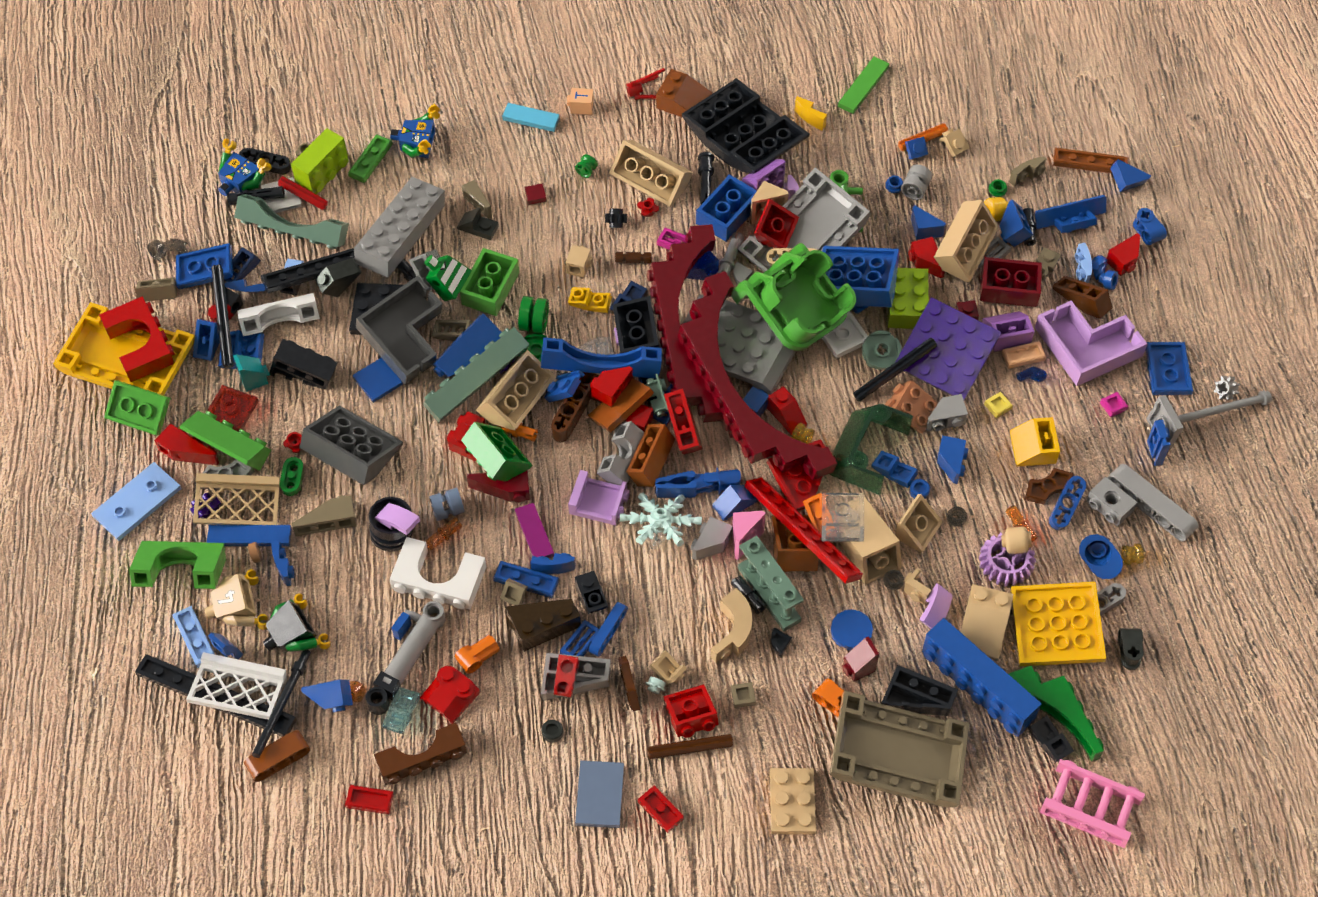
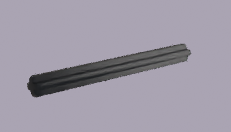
M218 264L213 265L211 269L222 365L225 369L233 368L234 361L223 268Z

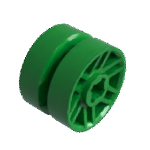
M522 297L518 317L519 331L530 332L532 328L534 333H545L549 313L548 299L537 298L535 302L534 297Z

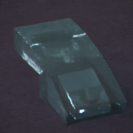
M400 687L389 707L382 728L403 734L411 720V713L420 699V693Z

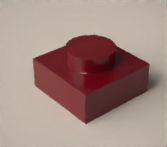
M975 300L956 302V310L976 320L979 319Z

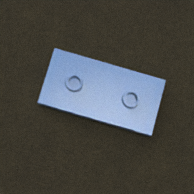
M153 462L93 511L91 515L111 535L120 541L182 488L161 467Z

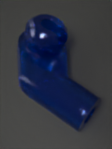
M1033 366L1016 373V377L1019 382L1026 379L1042 382L1047 378V373Z

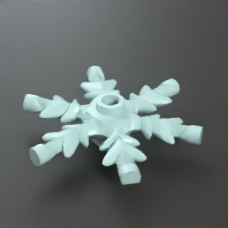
M642 492L638 495L641 501L639 505L645 508L643 509L644 511L651 513L650 515H645L642 512L637 514L632 511L630 512L631 515L620 513V522L630 521V524L638 522L640 524L644 522L650 523V525L643 526L644 529L637 532L641 535L636 538V542L641 545L647 537L653 539V533L663 532V534L667 533V540L672 538L675 544L680 547L684 544V540L679 537L683 533L677 531L678 528L671 526V524L676 523L679 526L684 524L689 527L692 526L691 523L696 525L702 524V517H691V514L684 516L681 514L678 516L671 515L672 513L679 512L677 509L684 507L683 504H680L685 500L684 495H678L674 501L669 499L668 505L664 504V508H658L659 505H655V499L649 500L647 495Z

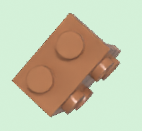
M913 380L898 384L893 390V396L885 403V409L881 415L886 419L900 416L919 434L924 433L927 429L928 417L938 402Z

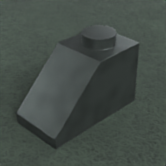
M350 258L326 266L315 278V281L321 293L339 297L362 272L356 260Z

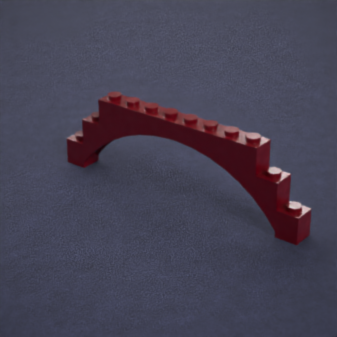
M712 224L690 226L688 234L685 235L686 243L671 244L669 252L666 253L667 261L651 262L650 270H647V279L652 284L650 294L651 298L655 299L654 314L658 315L659 319L657 320V329L662 334L660 344L661 348L665 349L664 364L669 369L667 379L668 383L672 384L671 392L683 388L689 406H697L698 415L702 416L703 423L724 421L723 413L720 408L716 407L714 397L711 392L707 391L705 381L702 376L698 375L696 365L693 360L689 359L684 344H681L678 339L680 329L679 296L683 283L698 260L708 251H713L716 242ZM724 421L725 430L729 432L730 438H734L732 429Z
M726 271L706 277L701 288L704 297L693 301L690 309L692 320L681 324L678 339L681 344H684L689 359L693 360L696 365L698 375L702 376L705 381L707 391L711 392L714 397L716 407L720 408L723 413L725 423L732 429L734 439L741 445L744 457L748 458L752 464L772 456L774 464L779 467L781 472L803 464L804 472L810 476L812 481L833 473L837 462L828 447L820 448L809 445L778 431L759 417L733 387L720 356L718 321L720 310L726 298L731 297L734 285Z

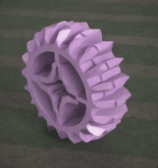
M1000 532L998 537L993 535L990 540L985 541L984 546L980 550V568L984 569V575H989V581L996 579L997 585L1000 582H1004L1005 587L1008 586V583H1011L1013 586L1017 582L1022 584L1034 571L1036 562L1034 551L1029 548L1027 553L1009 554L1006 547L1002 548V533ZM1000 549L999 554H996V556L991 557V554L994 551ZM1020 562H1023L1022 567L1016 570L1014 569L1015 565H1018Z

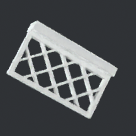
M203 652L200 659L201 665L187 696V702L269 720L282 688L286 686V669ZM204 671L214 673L215 675L214 678L204 681L202 678ZM228 676L235 678L236 681L227 686L222 681V679ZM247 681H254L257 686L245 690L242 684ZM219 682L222 688L211 693L207 686ZM269 685L277 686L276 690L268 695L263 690L264 687ZM239 686L243 692L232 697L229 690ZM203 688L208 693V695L202 698L194 697L195 693ZM260 690L264 697L253 702L249 695ZM226 693L229 698L222 703L215 700L214 697ZM246 697L250 703L240 707L235 702ZM267 701L269 704L267 712L259 711L256 706Z

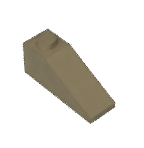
M341 495L337 498H332L293 522L292 527L295 536L357 526L351 495Z

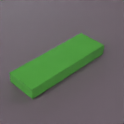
M376 134L350 169L348 176L365 183L393 145L392 140Z

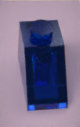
M708 251L694 265L687 278L704 280L706 277L715 275L719 271L718 258L711 251Z

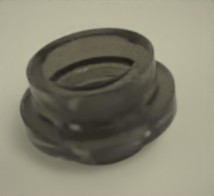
M959 506L951 508L947 513V520L953 526L964 525L968 518L966 511Z
M890 570L884 575L883 583L890 590H898L904 584V576L898 570ZM895 579L897 583H893L890 580Z

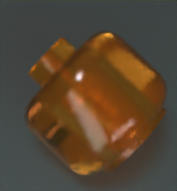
M350 681L352 701L361 702L366 693L365 686L361 682Z

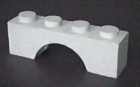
M314 293L237 310L243 336L263 332L268 326L282 321L304 323L320 319Z

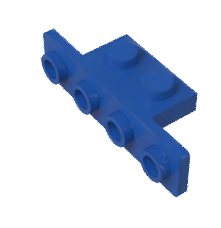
M1100 195L1035 211L1037 229L1055 225L1061 233H1070L1073 230L1087 229L1090 226L1097 225V217L1095 215L1106 213V196Z

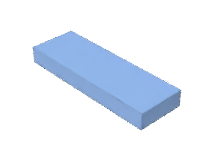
M189 606L172 614L196 667L199 668L203 652L214 654V651L192 606Z

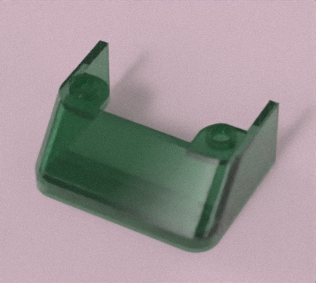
M884 404L855 410L851 414L832 453L837 465L830 475L880 495L884 476L866 469L869 462L868 456L858 451V448L871 421L909 435L913 416Z

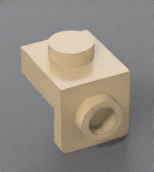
M952 128L942 133L944 137L939 139L940 143L945 142L952 157L970 148L960 128L955 131Z
M917 568L913 573L909 572L903 582L905 583L904 592L913 601L925 605L931 590L917 581L921 571Z
M666 650L649 665L666 684L673 682L676 684L684 677L683 672L687 669L685 665L680 666Z

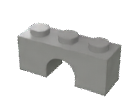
M632 421L622 423L616 428L611 441L617 445L619 455L605 456L597 471V474L608 483L622 485L623 481L628 482L630 479L626 471L644 434Z

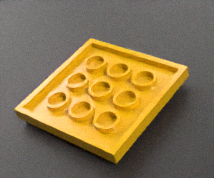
M1096 582L1011 586V594H1014L1012 608L1019 667L1106 662Z

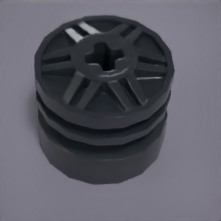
M385 497L376 501L370 508V539L381 550L389 552L402 549L406 537L412 538L413 530L405 535L394 527L391 530L375 520V517L388 503L405 508L410 512L412 511L404 500L396 497Z

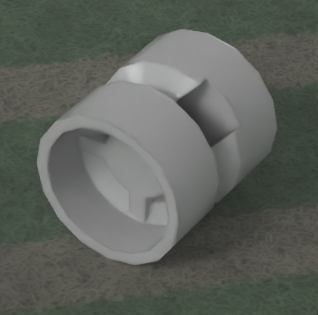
M912 165L901 186L902 193L912 200L922 199L932 179V172L923 165Z

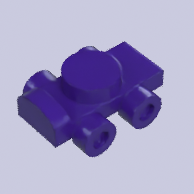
M209 493L202 495L204 501L211 497ZM216 497L208 505L216 511L221 503ZM195 499L191 502L193 507L190 508V511L193 514V516ZM205 506L199 511L198 518L205 519L211 513L210 510Z

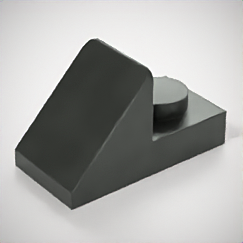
M476 208L464 213L457 229L492 240L499 227V223L482 217L480 208Z

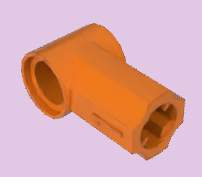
M489 634L471 647L468 645L462 647L456 652L454 657L467 674H471L480 668L483 661L499 652L500 648L496 640Z

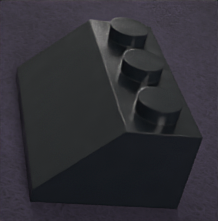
M650 296L613 304L620 354L642 346L661 348L657 318L654 314V305Z

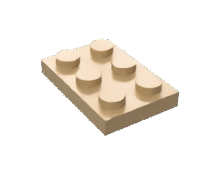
M770 768L771 834H816L814 768Z

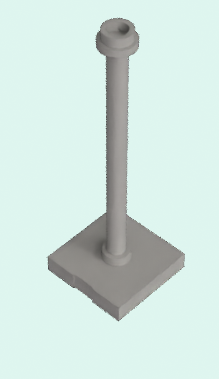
M1263 390L1257 396L1177 416L1166 395L1158 397L1146 419L1151 428L1156 420L1164 421L1165 427H1168L1170 437L1167 439V442L1171 443L1170 450L1184 428L1183 422L1258 403L1267 405L1272 401V396L1269 391Z

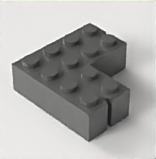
M416 276L356 318V328L406 385L419 375V371L423 373L430 368L437 358V353L417 330L441 314L443 303L432 291L429 292V287L419 276Z

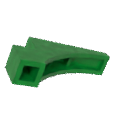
M1032 666L1009 673L1015 681L1042 703L1040 710L1061 723L1077 739L1092 762L1100 759L1104 751L1103 743L1100 738L1096 737L1091 720L1086 718L1083 705L1080 700L1076 699L1074 688L1071 682H1067L1065 676L1041 684L1040 675L1037 671L1034 672Z

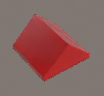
M768 199L754 234L762 245L772 248H787L799 217L775 201Z

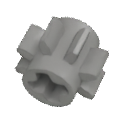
M1221 376V381L1215 382L1216 389L1214 392L1220 395L1219 399L1227 398V400H1233V395L1239 394L1238 386L1240 383L1234 381L1235 377Z

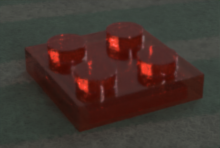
M222 385L207 411L216 415L217 421L222 423L224 419L233 424L232 429L238 432L239 429L244 428L259 400L256 396Z

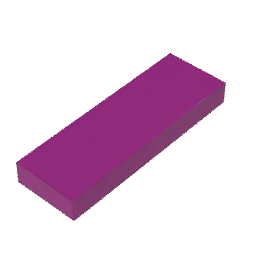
M534 502L514 509L532 556L554 557V551Z

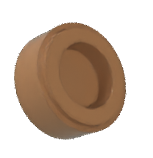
M257 542L248 544V551L253 563L263 561Z

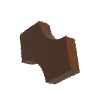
M1053 468L1051 474L1046 478L1039 480L1030 479L1024 500L1045 505L1046 500L1050 496L1062 493L1065 484L1073 477L1074 473Z
M626 656L619 657L618 662L628 704L632 711L640 710L629 661Z

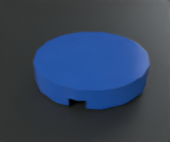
M851 609L844 610L835 616L832 620L830 632L832 639L838 646H842L846 650H852L864 638L869 636L871 639L873 626L867 615L861 611Z

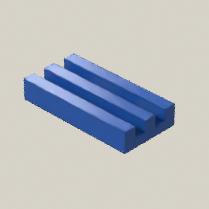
M584 620L560 649V654L575 656L576 652L594 631L595 633L576 655L584 657L599 628ZM586 627H588L589 629L587 630V632L578 641L575 647L569 652V648L573 645V643L577 640L581 633L586 629Z

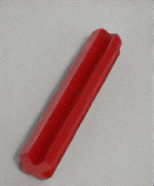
M284 176L278 180V186H283L285 190L319 209L324 210L327 207L328 200Z

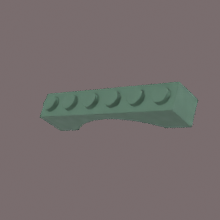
M248 194L238 196L234 218L240 219L241 223L258 224L257 227L262 229L272 228L275 229L276 233H289L296 239L307 238L311 243H324L326 247L331 249H337L345 245L349 223L332 218L315 225L293 223L276 214L266 204L264 199Z

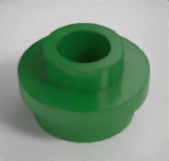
M1000 179L994 180L989 185V193L995 197L1004 196L1007 193L1006 183Z

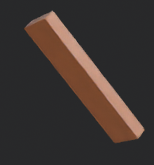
M1055 147L1053 166L1112 173L1110 168L1117 159L1128 164L1129 157Z

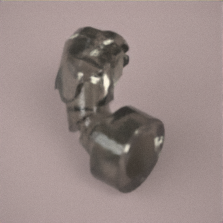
M169 238L170 240H166V242L154 240L147 245V249L153 259L159 260L166 256L167 250L176 251L178 255L188 253L186 248L188 243L179 238Z

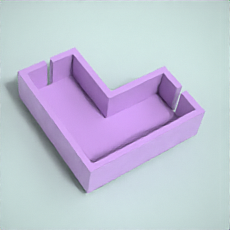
M1072 301L1056 307V311L1051 309L1039 314L1035 325L1036 331L1076 386L1143 357L1147 346L1138 331L1134 332L1135 327L1126 315L1092 329Z

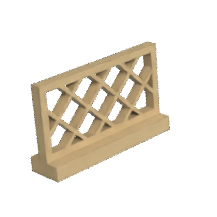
M196 473L193 523L208 525H277L280 477ZM201 489H210L214 495L204 501L200 496ZM224 490H230L234 494L227 502L220 496ZM245 491H251L255 495L248 503L240 496ZM266 492H275L274 499L269 504L261 498ZM217 497L224 505L214 511L208 504ZM238 498L244 506L235 512L229 505ZM257 499L265 506L258 513L250 507ZM205 506L212 513L207 519L198 518L199 511ZM226 507L233 514L228 520L221 519L218 515ZM245 509H248L254 515L249 520H242L239 516ZM268 509L273 514V522L263 521L260 515Z

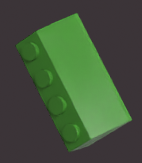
M197 411L180 425L179 428L259 471L271 452V449L265 447L267 445L266 442L257 437L255 441L250 439V433L239 429L237 432L232 429L233 424L224 419L222 423L217 421V416L209 411H206L205 414Z

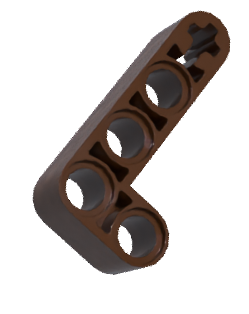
M583 372L585 375L579 379L581 382L573 396L564 399L551 423L552 438L556 442L561 443L569 439L591 399L602 403L591 396L590 387L594 377L599 375Z

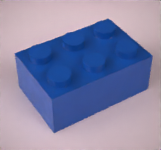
M729 174L696 210V224H712L715 236L727 242L732 234L751 215V199L757 190Z

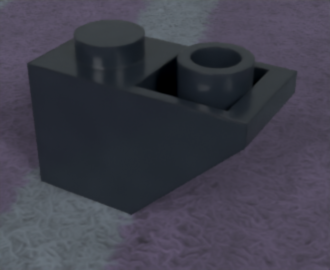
M595 571L575 577L576 591L582 606L588 614L608 608Z

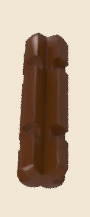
M615 252V262L641 263V261H644V263H651L652 253L626 252V254H623V252Z

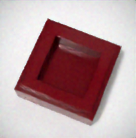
M543 183L524 187L528 205L547 202Z

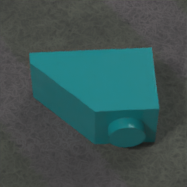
M238 354L233 355L246 392L268 384L267 376L270 375L266 364H261L259 358Z

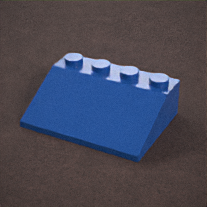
M823 246L822 251L833 262V266L826 272V275L837 290L846 283L852 287L856 295L855 306L892 307L896 287L899 249Z

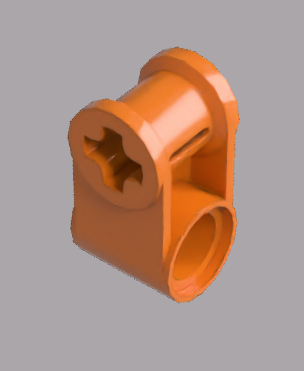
M826 678L812 693V697L819 705L825 707L839 718L844 690L834 681Z

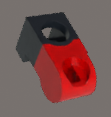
M225 287L228 319L230 320L237 310L243 306L240 295ZM216 304L209 308L208 315L211 322H216L218 325Z

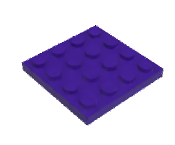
M931 297L896 362L929 338H933L937 343V347L905 369L904 372L951 396L962 394L965 401L998 341L1001 332Z

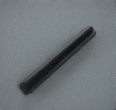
M929 338L853 393L855 399L858 402L862 401L937 347L935 340Z

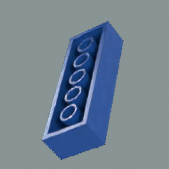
M945 618L939 621L926 634L922 649L924 657L928 661L934 662L945 676L951 677L959 689L965 690L970 694L972 700L978 705L981 704L993 719H998L1006 731L1019 737L1035 721L1042 703Z

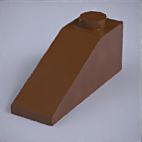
M1063 276L1052 286L1057 293L1068 301H1072L1082 312L1101 319L1113 308L1107 289L1068 276Z

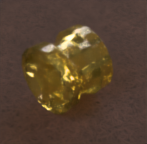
M799 423L793 431L791 438L809 444L814 437L815 430L812 428L808 429L805 427V424Z
M1140 543L1134 544L1131 547L1128 545L1122 546L1121 556L1125 566L1132 563L1143 564L1144 552Z

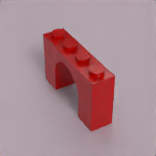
M143 296L99 314L110 340L133 330H143L150 333V338L143 347L119 357L130 382H134L175 363L172 358L175 355L171 344L166 345L165 342L168 341L164 330H159L161 324L157 316H152L154 310L150 302H145Z

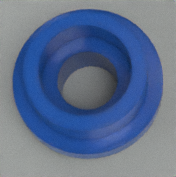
M894 175L887 179L885 187L891 193L901 192L903 181L901 177Z

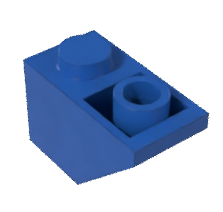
M942 435L937 463L954 484H958L959 477L964 476L966 465H962V460L967 459L969 448H965L966 440Z

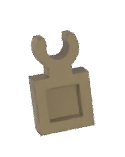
M1045 247L1036 262L1042 263V280L1047 278L1048 271H1054L1061 257V254Z

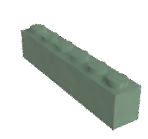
M515 327L510 330L506 328L500 333V339L496 342L492 340L484 347L485 351L481 355L476 353L469 360L471 362L469 365L459 367L454 372L455 376L451 380L446 378L439 385L441 387L436 392L432 390L424 397L423 406L438 423L528 349L530 344Z

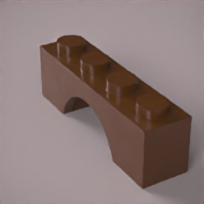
M455 722L437 729L433 744L423 753L408 755L402 753L394 746L374 754L384 784L387 785L396 784L407 776L419 775L427 768L439 767L443 762L450 759L457 760L467 753V749L459 727Z

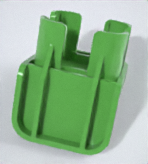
M802 243L797 244L790 252H785L764 273L755 272L747 281L743 280L740 282L731 295L737 305L749 298L781 343L794 351L805 350L844 322L847 313L856 303L855 292L848 283L837 290L826 275V272L833 266L830 257L820 250L809 251Z

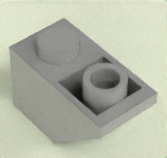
M962 394L943 397L928 417L927 431H940L948 427L957 428L966 424L968 412Z
M710 516L708 522L702 524L699 538H695L690 548L692 550V559L698 560L724 552L732 537L733 526Z

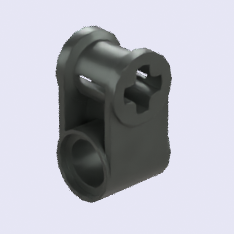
M1119 628L1118 644L1120 647L1121 663L1124 668L1135 670L1140 666L1144 654L1142 629Z

